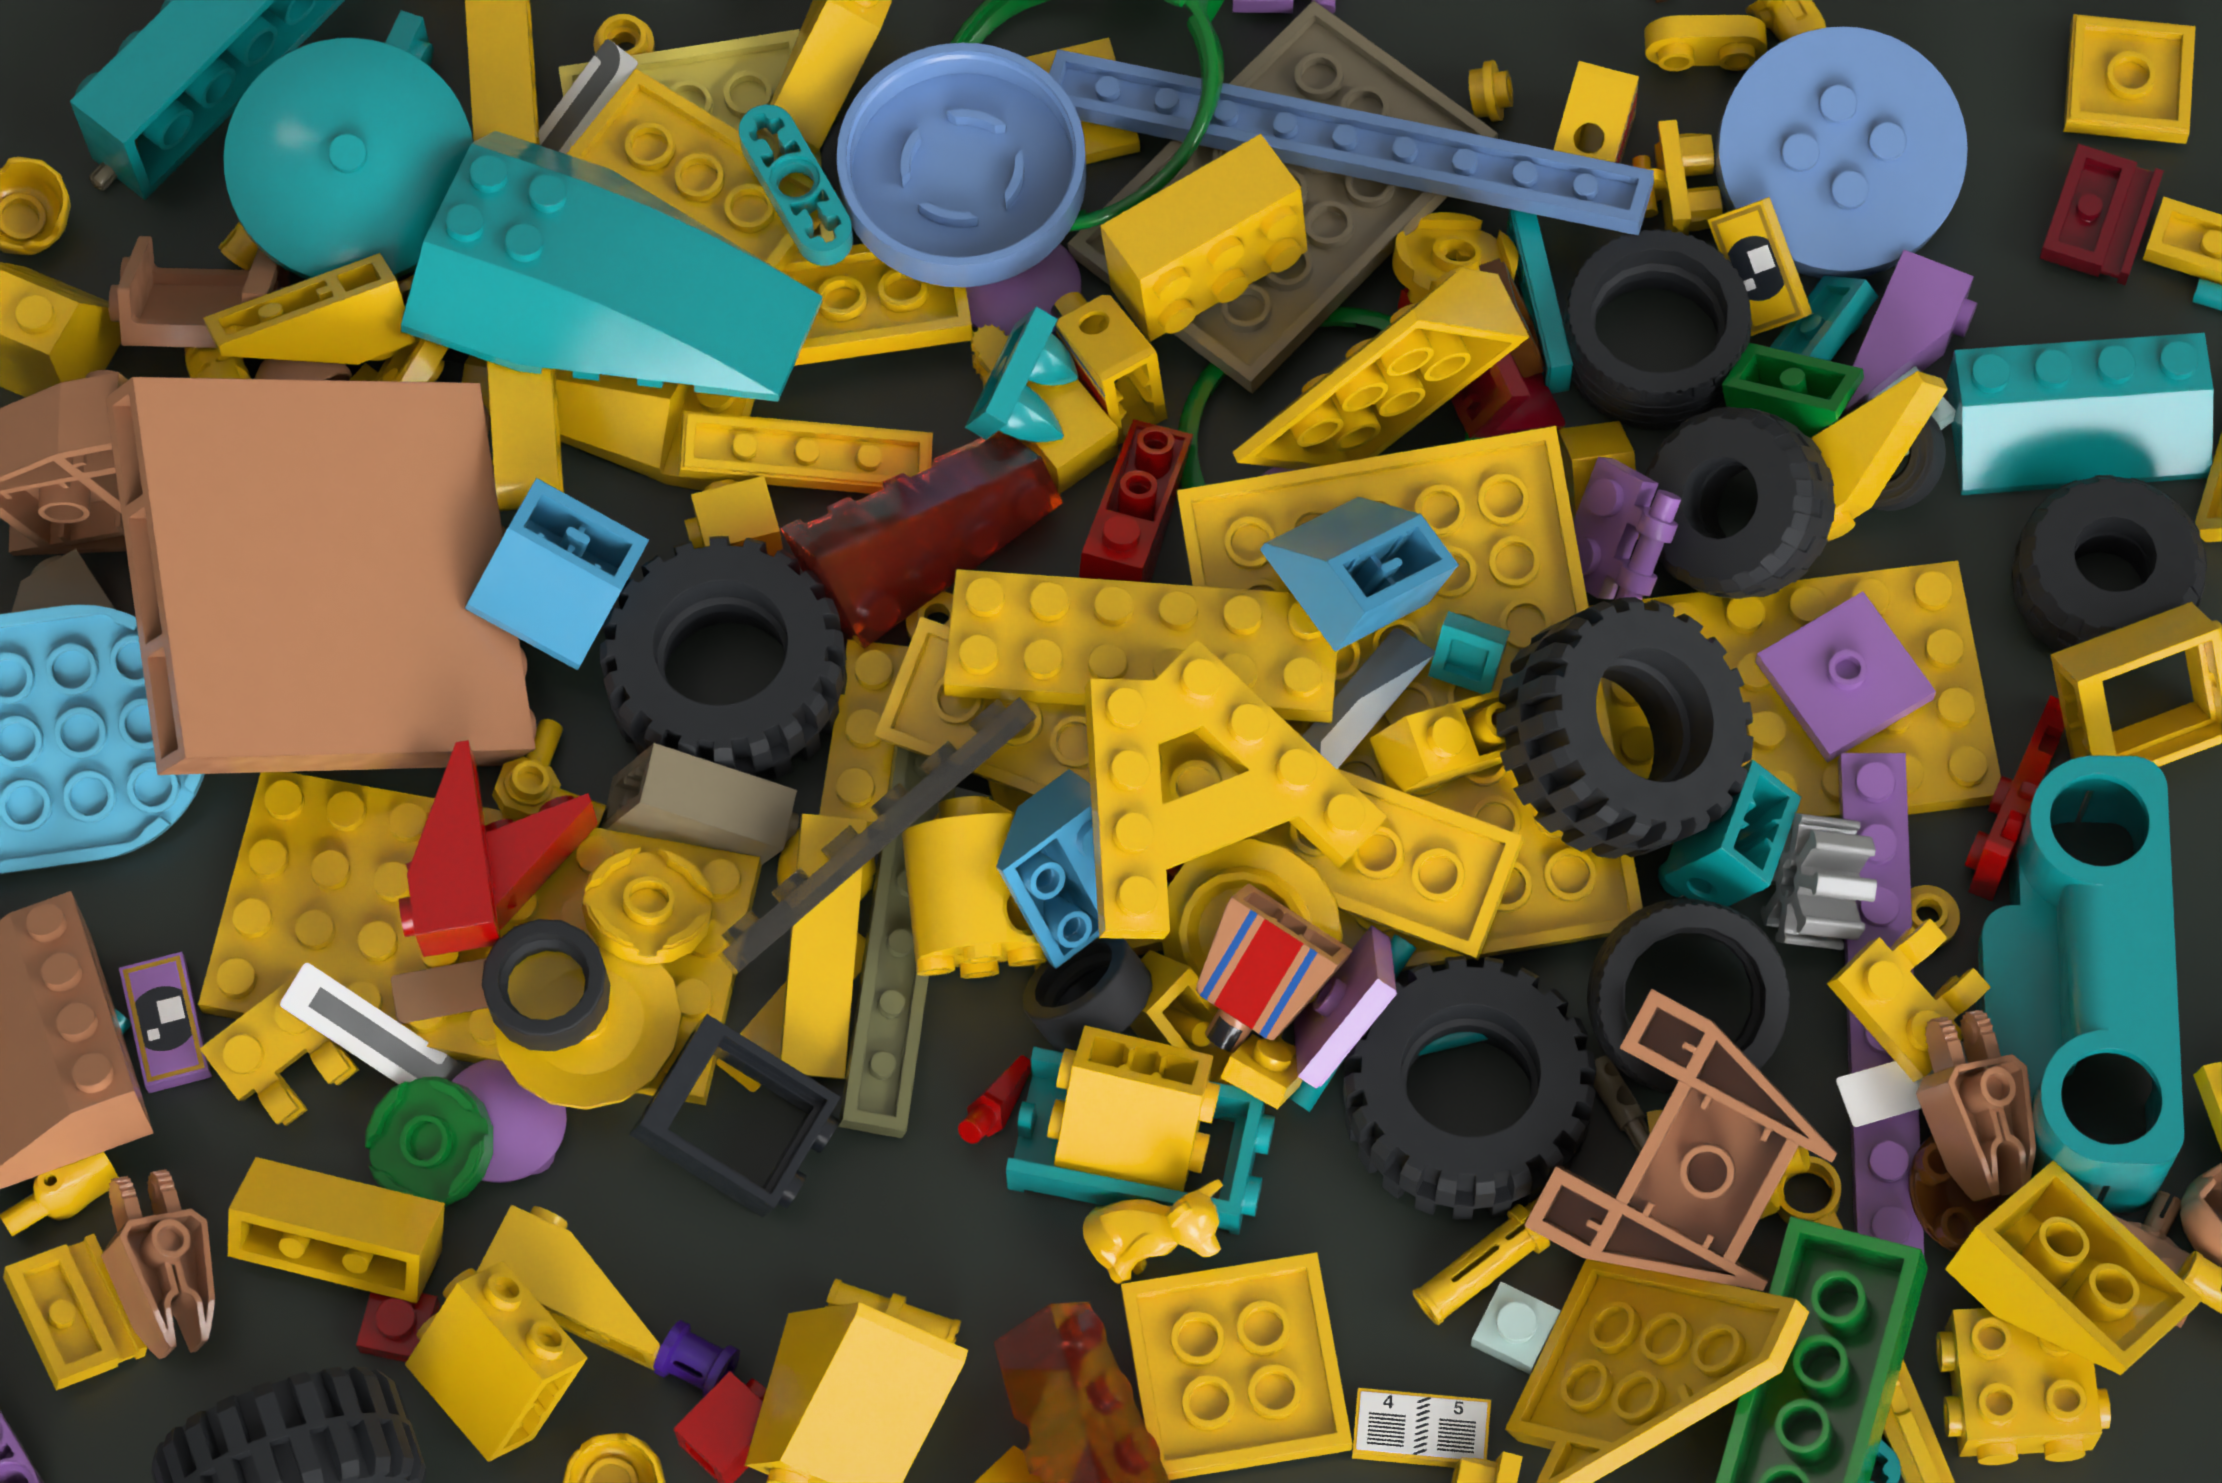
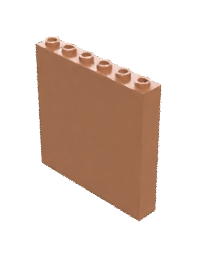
M132 377L105 397L157 775L447 767L455 742L469 740L477 767L503 766L504 763L521 758L535 750L536 719L533 711L529 708L525 683L527 659L523 649L520 647L519 638L465 609L506 532L505 528L501 525L494 466L492 465L488 439L490 416L488 409L483 405L480 383Z

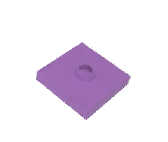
M1863 591L1757 653L1755 661L1827 763L1932 701L1936 690Z
M1372 925L1353 947V951L1346 962L1319 991L1315 1000L1309 1003L1294 1020L1298 1077L1316 1089L1325 1083L1397 994L1390 937Z

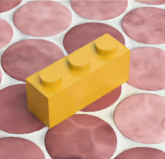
M255 1157L229 1207L227 1256L417 1303L442 1252L445 1203Z

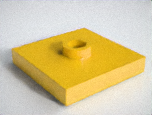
M2073 14L2070 24L2063 132L2186 144L2190 132L2195 26Z

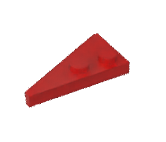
M2050 695L2014 779L2001 776L1988 808L1989 812L1998 816L1990 834L1978 831L1965 862V867L1975 870L1968 892L1989 901L1994 899L2012 856L2034 794L2045 777L2065 729L2059 698Z

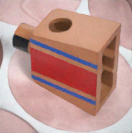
M1248 883L1234 894L1226 905L1196 986V991L1201 997L1219 1008L1207 1027L1205 1035L1216 1046L1232 1053L1246 1041L1252 1030L1266 1039L1274 1040L1293 1022L1346 962L1353 950Z

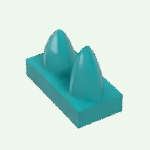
M1036 306L1015 323L964 428L985 440L997 431L1020 440L1032 442H1051L1061 440L1064 437L1059 421L1051 408L1041 396L1026 385L1028 380L1041 385L1056 386L1068 384L1078 379V373L1071 354L1064 344L1051 333L1058 320L1057 318Z

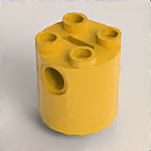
M956 797L939 802V812L932 821L914 825L902 833L917 975L947 974L954 972L955 967H960L961 978H983L999 974V962L1008 961L1009 966L1021 967L1042 964L1047 961L1044 952L996 868L1015 813L990 800L989 797Z

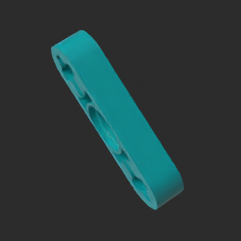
M760 105L750 109L743 116L739 124L742 153L801 255L809 262L821 266L833 265L842 261L849 254L853 245L850 217L792 117L787 111L775 105ZM767 128L771 134L778 135L779 149L783 156L774 161L773 151L767 141L758 139L757 131ZM791 173H803L814 182L811 190L800 197H790L783 194L779 190L778 185L786 175ZM816 209L818 210V217L825 229L828 231L834 230L835 239L826 243L821 236L814 237L810 213Z

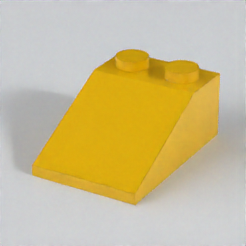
M2054 1160L1979 1223L1945 1269L1994 1316L2119 1375H2122L2197 1307L2202 1300L2195 1291Z

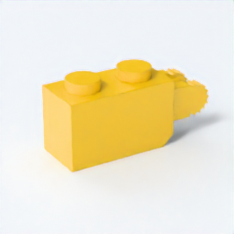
M984 324V327H978V331L973 332L974 337L971 338V349L974 351V355H972L973 368L976 369V374H980V379L983 381V389L1009 335L1005 336L1004 330H1000L999 326L994 327L993 324L991 326ZM1078 379L1068 384L1056 386L1041 385L1028 380L1026 385L1041 396L1059 421L1064 437L1061 440L1051 442H1032L1020 440L1012 436L1011 438L1020 447L1018 455L1028 473L1038 482L1046 479L1059 495L1119 454L1118 427ZM1001 431L996 432L1001 437L1005 435Z

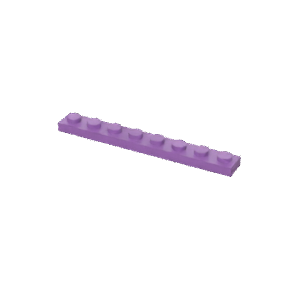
M1841 753L1838 759L1840 819L1859 821L1860 829L1857 831V835L1872 837L1876 850L1875 855L1869 857L1859 873L1861 878L1877 880L1874 902L1855 901L1861 922L1865 923V930L1858 940L1844 939L1845 965L1868 942L1880 937L1891 948L1894 942L1908 928L1912 927L1906 753ZM1846 1006L1849 1074L1893 1062L1894 1059ZM1919 1109L1859 1127H1854L1850 1120L1854 1232L1919 1248L1924 1255V1231L1914 1213L1908 1188L1911 1163L1920 1147Z

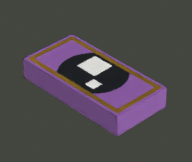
M183 952L120 967L119 971L140 1067L148 1093L212 1077L209 1061L200 1050L205 1045L187 962Z

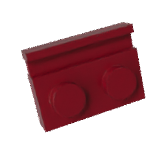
M2078 144L2039 258L2099 277L2100 273L2117 278V283L2126 285L2164 170L2155 168L2154 172L2137 167L2136 161Z

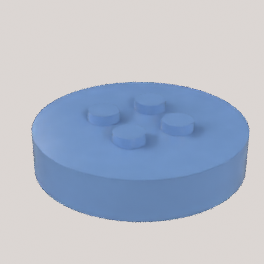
M1844 26L1826 27L1795 35L1779 43L1761 56L1743 75L1727 103L1719 124L1715 146L1716 177L1727 211L1770 197L1798 273L1822 278L1824 275L1846 278L1866 277L1896 266L1903 250L1916 253L1932 238L1952 210L1964 181L1968 151L1967 133L1962 112L1950 86L1933 64L1918 51L1892 36L1874 30Z
M979 43L936 45L912 52L889 64L873 76L854 98L844 117L837 143V171L843 206L850 217L855 233L863 244L886 265L910 278L945 287L988 285L1012 278L1038 264L1062 242L1070 231L1080 211L1086 189L1087 173L1084 134L1079 116L1069 96L1049 73L1034 62L1009 50Z

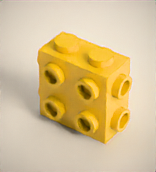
M1085 1025L1077 1051L1065 1048L1059 1068L1056 1087L1068 1091L1066 1101L1055 1100L1047 1132L1048 1138L1058 1140L1054 1166L1183 1192L1189 1171L1202 1173L1210 1135L1200 1133L1198 1130L1200 1121L1212 1124L1221 1085L1209 1082L1214 1055Z
M504 1261L478 1273L473 1268L465 1270L447 1285L443 1291L446 1301L439 1312L429 1318L418 1330L417 1337L420 1342L405 1363V1366L488 1462L535 1438L587 1360V1356Z
M1986 1308L1953 1310L1945 1331L1937 1332L1936 1353L1939 1371L1950 1372L1952 1396H1945L1943 1400L1945 1433L1947 1437H1957L1959 1457L1977 1456L1978 1463L1983 1465L2012 1463L2018 1460V1454L2044 1453L2045 1459L2053 1462L2072 1461L2083 1458L2086 1455L2085 1451L2093 1450L2102 1434V1429H2109L2111 1421L2109 1395L2106 1388L2097 1389L2094 1367L2096 1363L1994 1316Z

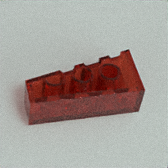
M997 431L987 440L979 438L933 459L932 468L912 477L907 476L903 472L883 481L884 489L856 502L847 497L827 506L828 514L807 524L798 519L780 527L794 556L798 558L802 571L812 570L824 584L826 598L833 599L838 611L841 630L865 649L955 583L956 569H974L1063 502L1042 457L1015 437Z
M1089 1302L1048 1304L994 1341L1013 1416L1016 1420L1027 1425L1031 1439L1028 1442L1027 1448L1023 1450L1029 1474L1040 1476L1043 1483H1171L1160 1460L1159 1446L1154 1437L1147 1431L1135 1405L1132 1386L1126 1376L1120 1371L1108 1345L1104 1324L1097 1314L1094 1313Z

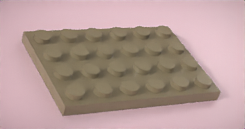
M1315 1L1311 2L1229 83L1231 85L1498 139L1496 131ZM1172 140L1105 207L1121 201L1148 183L1172 159L1183 142ZM1199 145L1187 164L1163 189L1229 151ZM1283 162L1301 187L1308 251L1302 254L1298 261L1290 268L1282 272H1271L1248 285L1244 293L1238 298L1227 303L1219 302L1196 315L1186 328L1173 334L1253 394L1394 251L1397 234L1403 230L1405 236L1413 232L1418 227L1420 219L1432 213L1448 196ZM1100 225L1080 230L1068 242L1069 253L1076 261L1110 286Z

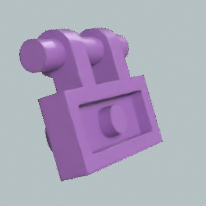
M1598 457L1573 520L1586 592L1596 598L1613 600L1618 586H1620L1615 600L1624 597H1637L1642 600L1643 596L1651 595L1658 578L1653 571L1664 543H1671L1675 535L1678 523L1674 521V517L1681 498L1671 492L1658 490L1650 507L1659 483L1613 458ZM1639 533H1640V537H1639V539H1638L1637 545H1636V547H1635V550H1634L1633 555H1632L1631 560H1630L1629 558H1630V556H1631V553H1632L1633 548H1634V546H1635L1636 540H1637L1638 535H1639Z

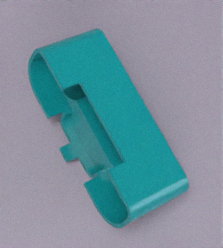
M2085 756L2072 759L2056 767L2043 779L2034 794L2010 859V905L2000 907L1992 912L1986 919L1979 936V974L1991 988L1975 1004L1976 1010H1983V1013H1987L1988 1018H1991L1992 1030L1995 1032L2001 1056L2012 1054L2027 1066L2036 1141V1153L2031 1179L2054 1160L2096 1200L2103 1186H2105L2098 1202L2110 1213H2133L2146 1208L2154 1200L2184 1142L2168 786L2161 769L2148 759L2138 756ZM2089 791L2080 813L2081 822L2116 823L2121 825L2132 837L2134 856L2127 861L2112 866H2094L2080 862L2063 850L2054 837L2051 826L2075 822L2085 794ZM2115 1053L2133 1059L2147 1070L2152 1077V1091L2145 1103L2146 1134L2125 1144H2104L2086 1137L2072 1125L2063 1108L2061 1088L2064 1078L2072 1075L2078 1061L2094 1054Z

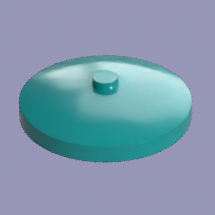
M335 38L302 46L277 59L257 76L242 95L231 117L225 138L223 157L226 187L233 209L247 235L266 256L285 270L301 278L310 279L381 253L393 275L398 279L416 270L423 241L471 143H473L467 117L451 88L430 66L414 55L395 46L370 39Z

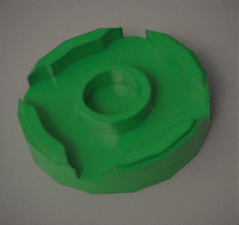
M438 1076L422 1077L411 1082L405 1081L391 1088L374 1107L365 1131V1148L369 1149V1158L372 1164L369 1165L374 1180L381 1188L445 1203V1207L468 1196L484 1178L493 1155V1125L484 1103L468 1087Z

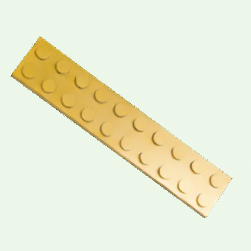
M922 616L920 617L874 736L877 739L1030 796L1036 794L1068 769L1090 783L1086 706L945 696L943 683L950 627ZM1193 731L1158 744L1162 805L1239 775ZM1341 769L1337 770L1387 816V819L1340 868L1328 859L1289 821L1250 836L1287 846L1317 868L1336 898L1338 910L1476 961L1480 957L1524 841L1523 836Z

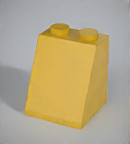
M0 262V387L23 397H28L62 382L86 378V375L90 372L105 370L121 343L120 322H111L109 302L25 266Z
M860 1302L788 1313L745 1465L767 1474L766 1483H903L965 1363L968 1350Z

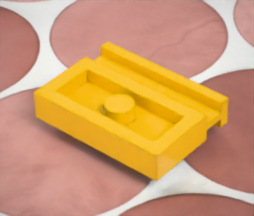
M95 1234L86 1236L84 1241L69 1247L67 1244L8 1265L4 1269L3 1279L56 1391L118 1367L120 1362L133 1357L136 1360L145 1357L147 1346L132 1328L101 1257L103 1251Z

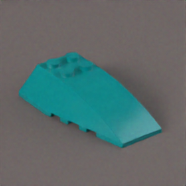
M494 131L471 143L422 244L401 323V332L519 372L541 374L542 368L573 371V378L599 381L600 374L636 378L638 386L662 388L664 382L694 385V392L778 402L822 304V296L615 171Z

